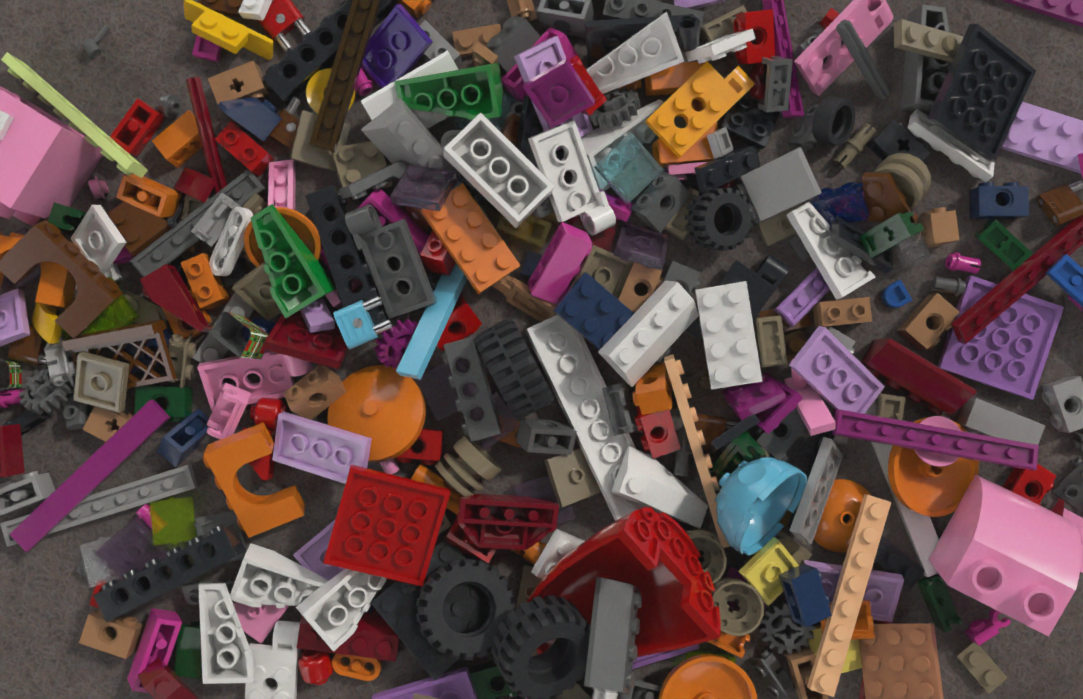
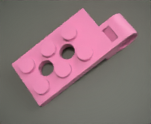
M853 0L794 61L814 94L820 96L854 61L845 43L841 46L842 38L837 32L836 26L842 20H849L867 48L893 20L892 11L886 0ZM827 56V60L823 64V59Z
M268 350L265 351L261 360L235 356L199 363L197 366L211 411H213L223 389V379L225 378L233 379L236 382V387L251 393L248 405L257 403L263 397L275 399L285 397L284 392L295 384L293 376H301L313 370L312 362ZM250 373L257 374L260 377V382H250L247 375Z

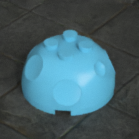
M769 457L760 458L748 463L742 461L735 471L731 474L726 473L719 482V485L722 487L715 502H717V523L730 547H733L741 554L744 552L746 555H752L761 550L784 527L779 522L788 510L794 513L800 503L807 484L806 474L785 461Z

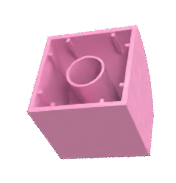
M0 86V110L14 117L3 140H0V216L6 219L14 216L34 226L40 218L49 219L54 202L71 207L103 155L100 153L102 148L100 146L98 148L84 139L85 136L28 100Z
M975 474L928 560L948 586L1049 637L1076 591L1082 562V542L1079 530L1072 521Z

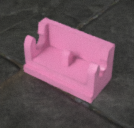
M225 383L207 422V426L211 428H208L206 432L218 439L233 435L251 393Z

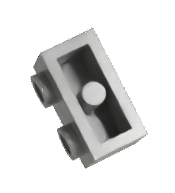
M38 471L23 475V480L19 482L11 480L0 484V516L46 500L55 491L49 472L38 474Z

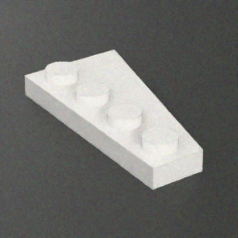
M667 12L586 69L603 94L684 62Z
M809 202L787 214L788 219L836 300L875 278L871 271L866 272L860 265L862 261L858 256L851 255L849 251L831 241L832 232L829 230L830 225Z

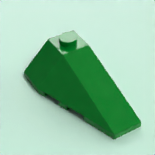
M499 63L394 81L398 99L401 98L410 109L441 113L473 120L480 113L487 119L501 116L503 86Z
M273 204L251 217L258 248L262 250L265 265H263L265 273H268L271 283L270 292L272 298L285 318L336 289L323 266Z

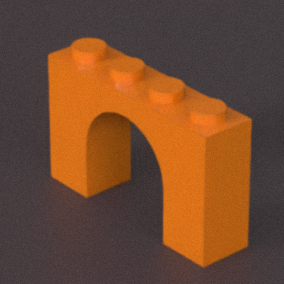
M683 62L644 77L646 96L673 95L706 62L700 64L698 62ZM692 100L691 106L698 112L702 111V102ZM717 122L680 158L658 138L652 144L655 168L714 160L706 135L717 130Z
M0 231V259L24 235L11 232L10 236H4L2 231ZM42 262L40 264L41 277L35 302L67 309L73 303L77 285L73 275L67 268L58 263ZM0 271V289H1L2 280H3V276H4V274H3L1 271Z
M264 422L208 444L203 454L205 466L214 473L216 486L219 490H223L226 495L228 508L231 511L234 510L238 526L242 531L245 530L248 538L304 516L306 504L296 485L270 495L262 496L248 492L238 480L237 471L240 467L272 453L274 441Z

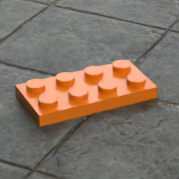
M463 183L421 209L422 215L478 295L521 266Z

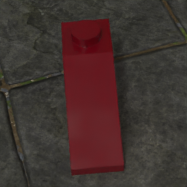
M165 264L140 279L144 286L142 291L149 300H152L200 332L212 331L211 326L175 266Z
M160 657L138 674L143 688L155 699H200Z

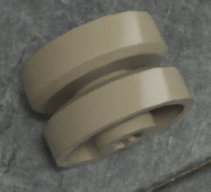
M896 153L890 155L873 172L891 173L898 189L906 196L907 200L905 203L911 212L918 206L931 185V175L927 166L919 158L911 154Z

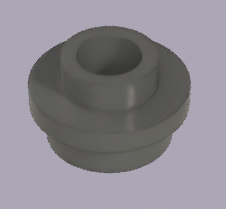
M174 94L163 95L158 102L159 112L166 118H175L181 111L179 98Z

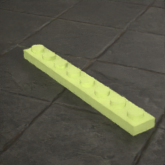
M8 52L3 56L1 60L10 67L7 70L10 74L19 80H25L22 84L32 92H38V98L50 107L53 105L55 107L53 111L65 120L69 119L68 125L81 134L84 132L86 134L84 137L86 141L97 148L100 146L102 148L100 151L102 155L113 162L116 160L118 162L116 167L128 176L133 173L141 178L146 174L148 170L27 64Z

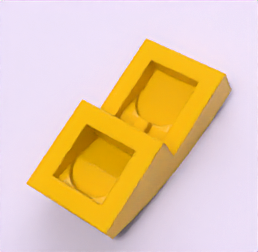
M36 302L32 315L34 328L49 344L59 343L63 328L55 322L58 318L56 315L57 308Z

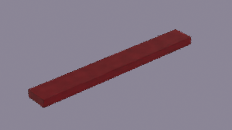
M1083 216L1073 220L951 323L959 343L964 345L1042 280L1046 276L1045 273L1062 255L1067 254L1070 256L1083 245Z

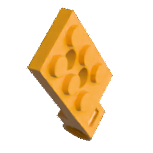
M707 61L645 123L680 158L755 83L739 66L724 79ZM692 100L701 101L703 110L700 112L695 111L691 106ZM676 116H681L685 119V128L676 127L674 124Z

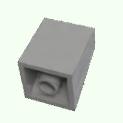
M801 147L741 176L736 180L737 185L735 186L740 191V194H745L747 197L746 202L751 203L752 208H750V212H754V218H751V221L754 220L756 224L808 202L821 194V190Z

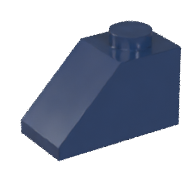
M256 97L221 101L217 105L225 114L262 141H265L282 119L275 113L277 108L266 99L261 102Z
M195 410L163 436L157 452L173 466L177 467L194 452L208 435L206 431L208 428H211L207 426L209 417L201 410Z

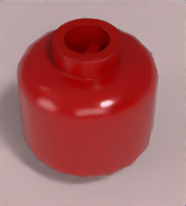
M263 397L257 401L256 405H252L250 418L254 420L255 425L264 422L268 430H276L278 414L282 412L289 413V407L285 405L282 399Z
M305 649L298 660L302 678L308 684L322 685L328 681V678L334 671L329 652Z

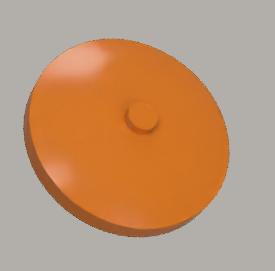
M374 365L354 372L342 382L346 393L328 408V425L372 438L368 463L385 462L403 454L417 440L425 422L426 406L419 386L412 378L400 376L396 372L397 368L394 369L391 366Z
M926 418L916 420L913 423H920ZM954 422L961 431L967 432L961 425ZM892 446L888 460L889 481L897 499L907 509L930 517L945 516L954 512L975 474L978 475L979 461L958 458L954 463L947 466H932L921 460L914 449Z
M702 654L690 657L674 667L663 682L658 699H757V694L751 679L737 664L719 655Z

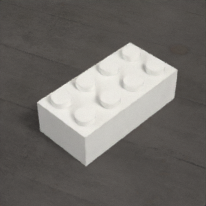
M482 113L475 117L444 147L443 157L515 228L552 193L555 187Z
M746 281L696 289L695 295L711 389L762 382Z

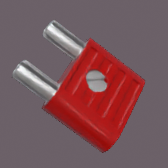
M291 0L272 1L264 20H258L274 42L278 41L285 52L288 49L280 40L281 38L289 49L292 48L284 37L287 33L297 27L305 36L306 33L299 24L303 26L307 33L311 32L303 22V15Z

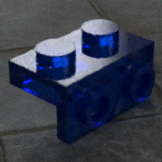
M849 182L835 189L831 187L821 189V194L817 195L811 202V205L826 220L830 227L832 226V221L838 217L851 223L866 220L870 215L862 194V183L855 184V182Z

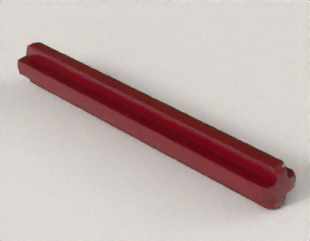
M190 77L186 79V84L209 176L217 181L213 187L215 195L226 187L227 183L201 78Z

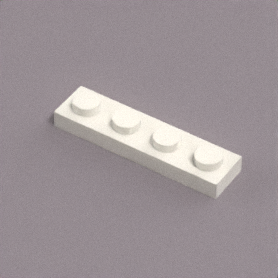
M916 109L910 115L908 129H910L914 136L923 138L934 150L943 152L953 163L960 164L967 169L973 177L980 178L984 182L989 181L993 177L995 165L993 161L976 153L928 120V116L919 109Z

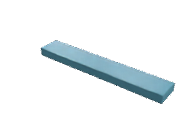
M457 263L450 276L441 275L433 292L437 302L427 305L396 370L400 376L421 380L467 281L466 276Z

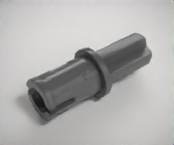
M681 427L678 429L677 436L681 449L673 452L676 453L673 475L688 477L690 455H693V453L691 452L685 427Z

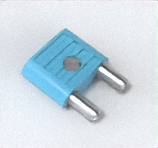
M377 296L366 302L360 300L333 312L340 332L349 349L378 338L379 333L392 328V324L387 325L391 323L390 320L374 326L368 310L382 304V301H378L381 299Z

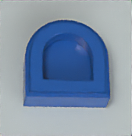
M901 279L886 286L881 294L883 303L890 308H898L912 301Z

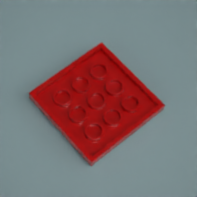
M351 465L323 563L423 586L451 493L450 489Z

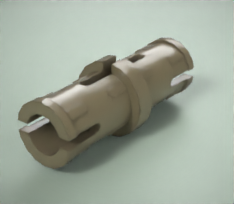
M864 123L855 136L845 142L846 146L832 162L837 165L844 159L838 168L845 170L853 158L864 151L863 147L876 134L874 127L865 134L871 125Z

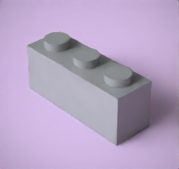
M971 398L963 405L957 423L969 433L1036 445L1039 444L1045 428L1043 424L977 398Z

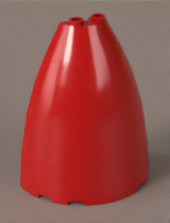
M650 507L640 508L623 516L567 553L543 577L526 601L528 603L532 601V598L538 596L544 598L545 595L563 597L576 606L591 627L596 577L633 584L642 593V606L638 608L637 618L640 620V630L638 635H635L637 657L681 649L720 638V610L718 606L714 607L711 592L715 591L710 573L703 571L698 560L701 557L700 552L689 535L674 519L664 512L658 514ZM557 638L543 643L536 651L539 654L543 653L553 645Z

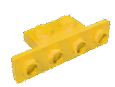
M193 0L183 1L185 19L193 22L191 25L192 33L234 54H237L243 47L267 60L273 58L272 39Z

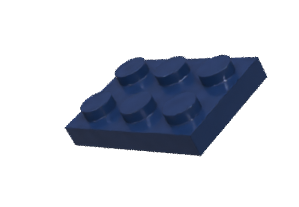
M583 272L552 310L599 350L634 314L587 272Z

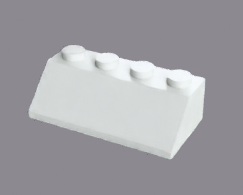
M446 51L396 81L458 70L450 53ZM395 82L361 100L371 120L398 100ZM411 109L427 129L449 117L441 113Z
M665 280L598 353L633 387L699 316L694 299L678 282Z

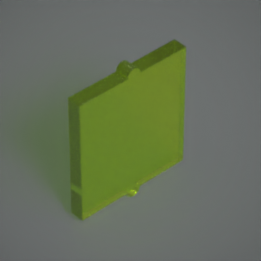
M170 497L169 500L150 502L153 546L170 543L177 545L178 542L190 541L196 538V527H193L195 523L193 497L178 499Z

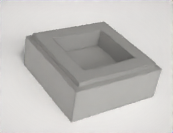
M726 127L706 135L714 159L733 151Z

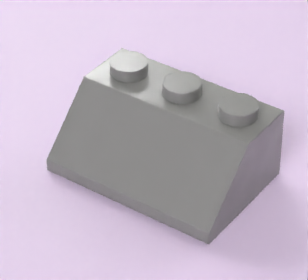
M401 98L361 129L392 164L404 161L408 165V172L404 176L408 181L433 178L450 165L443 157L444 148Z

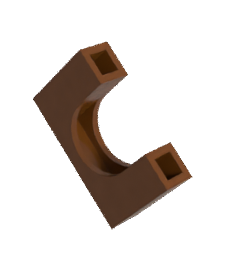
M45 220L34 225L0 259V271L16 284L27 278L44 261L55 262L67 268L76 281L77 295L74 302L55 322L72 338H76L124 293L119 290V286L113 280L108 279L100 272L97 264L88 260L80 253L77 245L69 242L61 235L57 226Z

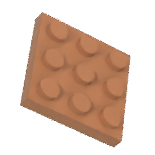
M934 623L873 624L874 639H859L865 699H944Z

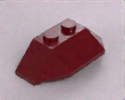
M479 493L460 497L457 523L478 548L527 550L542 540L547 534L556 530L559 504L528 496Z

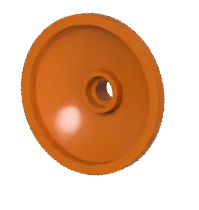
M275 207L318 260L321 253V240L315 225L296 210ZM250 221L244 234V246L249 259L258 267L265 261L262 250L258 248L252 222Z
M835 479L814 536L815 542L833 552H847L864 494L872 496L871 493L854 481ZM845 514H849L850 519L847 522H843V516Z

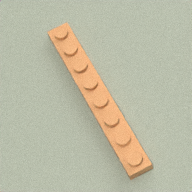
M674 354L664 357V362L718 538L723 548L729 547L730 545L717 523V502H715V499L717 497L716 492L720 491L716 476L711 477L709 468H713L709 453L704 454L702 445L706 444L702 430L697 431L694 423L699 421L695 407H689L687 399L692 397L688 383L682 384L680 375L684 374L681 360L675 361Z
M867 494L863 496L830 607L832 616L827 618L807 685L810 690L832 697L835 695L891 505L889 501Z

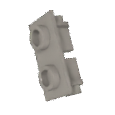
M221 193L191 232L212 247L219 239L230 212L235 207L241 206L224 193Z
M61 335L59 343H47L44 348L49 365L50 382L55 386H62L65 382L70 381L72 387H75L76 367L74 362H70V357H72L71 351H64L61 342L64 339Z

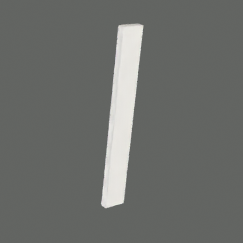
M878 397L865 414L875 416ZM871 442L919 564L925 570L924 576L930 577L938 574L928 560L939 541L930 516L921 515L907 509L897 499L891 488L888 476V460L892 445Z

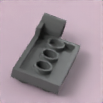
M371 204L345 214L346 225L353 235L358 250L362 249L389 319L437 302L405 219L382 227L378 214ZM392 256L400 260L401 266L399 270H394L390 267L389 260ZM400 280H404L409 284L410 290L408 293H402L399 290L398 283Z

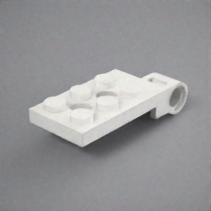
M575 120L568 121L528 138L539 171L555 186L549 198L558 222H564L576 215H580L582 224L590 235H595L614 226L616 223L614 211L608 204L605 192L598 189ZM559 146L564 150V158L561 161L557 159L555 154ZM567 170L573 176L570 184H567L564 180V174Z
M277 620L274 627L272 645L250 643L249 647L253 655L254 682L246 683L245 699H296L298 660L301 656V649L297 648L300 622ZM266 679H275L277 681L278 686H268L266 683Z

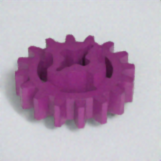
M407 319L402 324L398 320L396 326H392L387 332H381L383 337L375 340L378 344L374 347L377 353L376 356L386 367L392 365L395 369L400 364L418 326L417 321L411 323Z

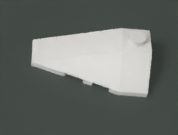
M659 99L637 110L638 114L630 116L631 121H622L623 124L621 126L617 125L610 128L609 125H606L604 128L599 127L581 138L598 189L604 192L611 187L609 182L624 169L630 160H633L638 155L637 152L644 143H650L654 139L656 134L648 127L645 121L663 104L662 100Z
M627 447L611 493L642 506L653 508V510L659 513L664 512L671 518L700 529L708 505L655 458L653 459L651 455L633 447Z
M250 543L230 597L232 601L251 607H261L262 605H276V608L298 606L329 580L273 550Z
M345 569L315 590L296 609L334 652L355 632L358 627L357 623L364 612L368 611L371 606L370 602L377 591L382 588L387 578Z
M200 583L198 586L203 684L253 683V655L226 584Z

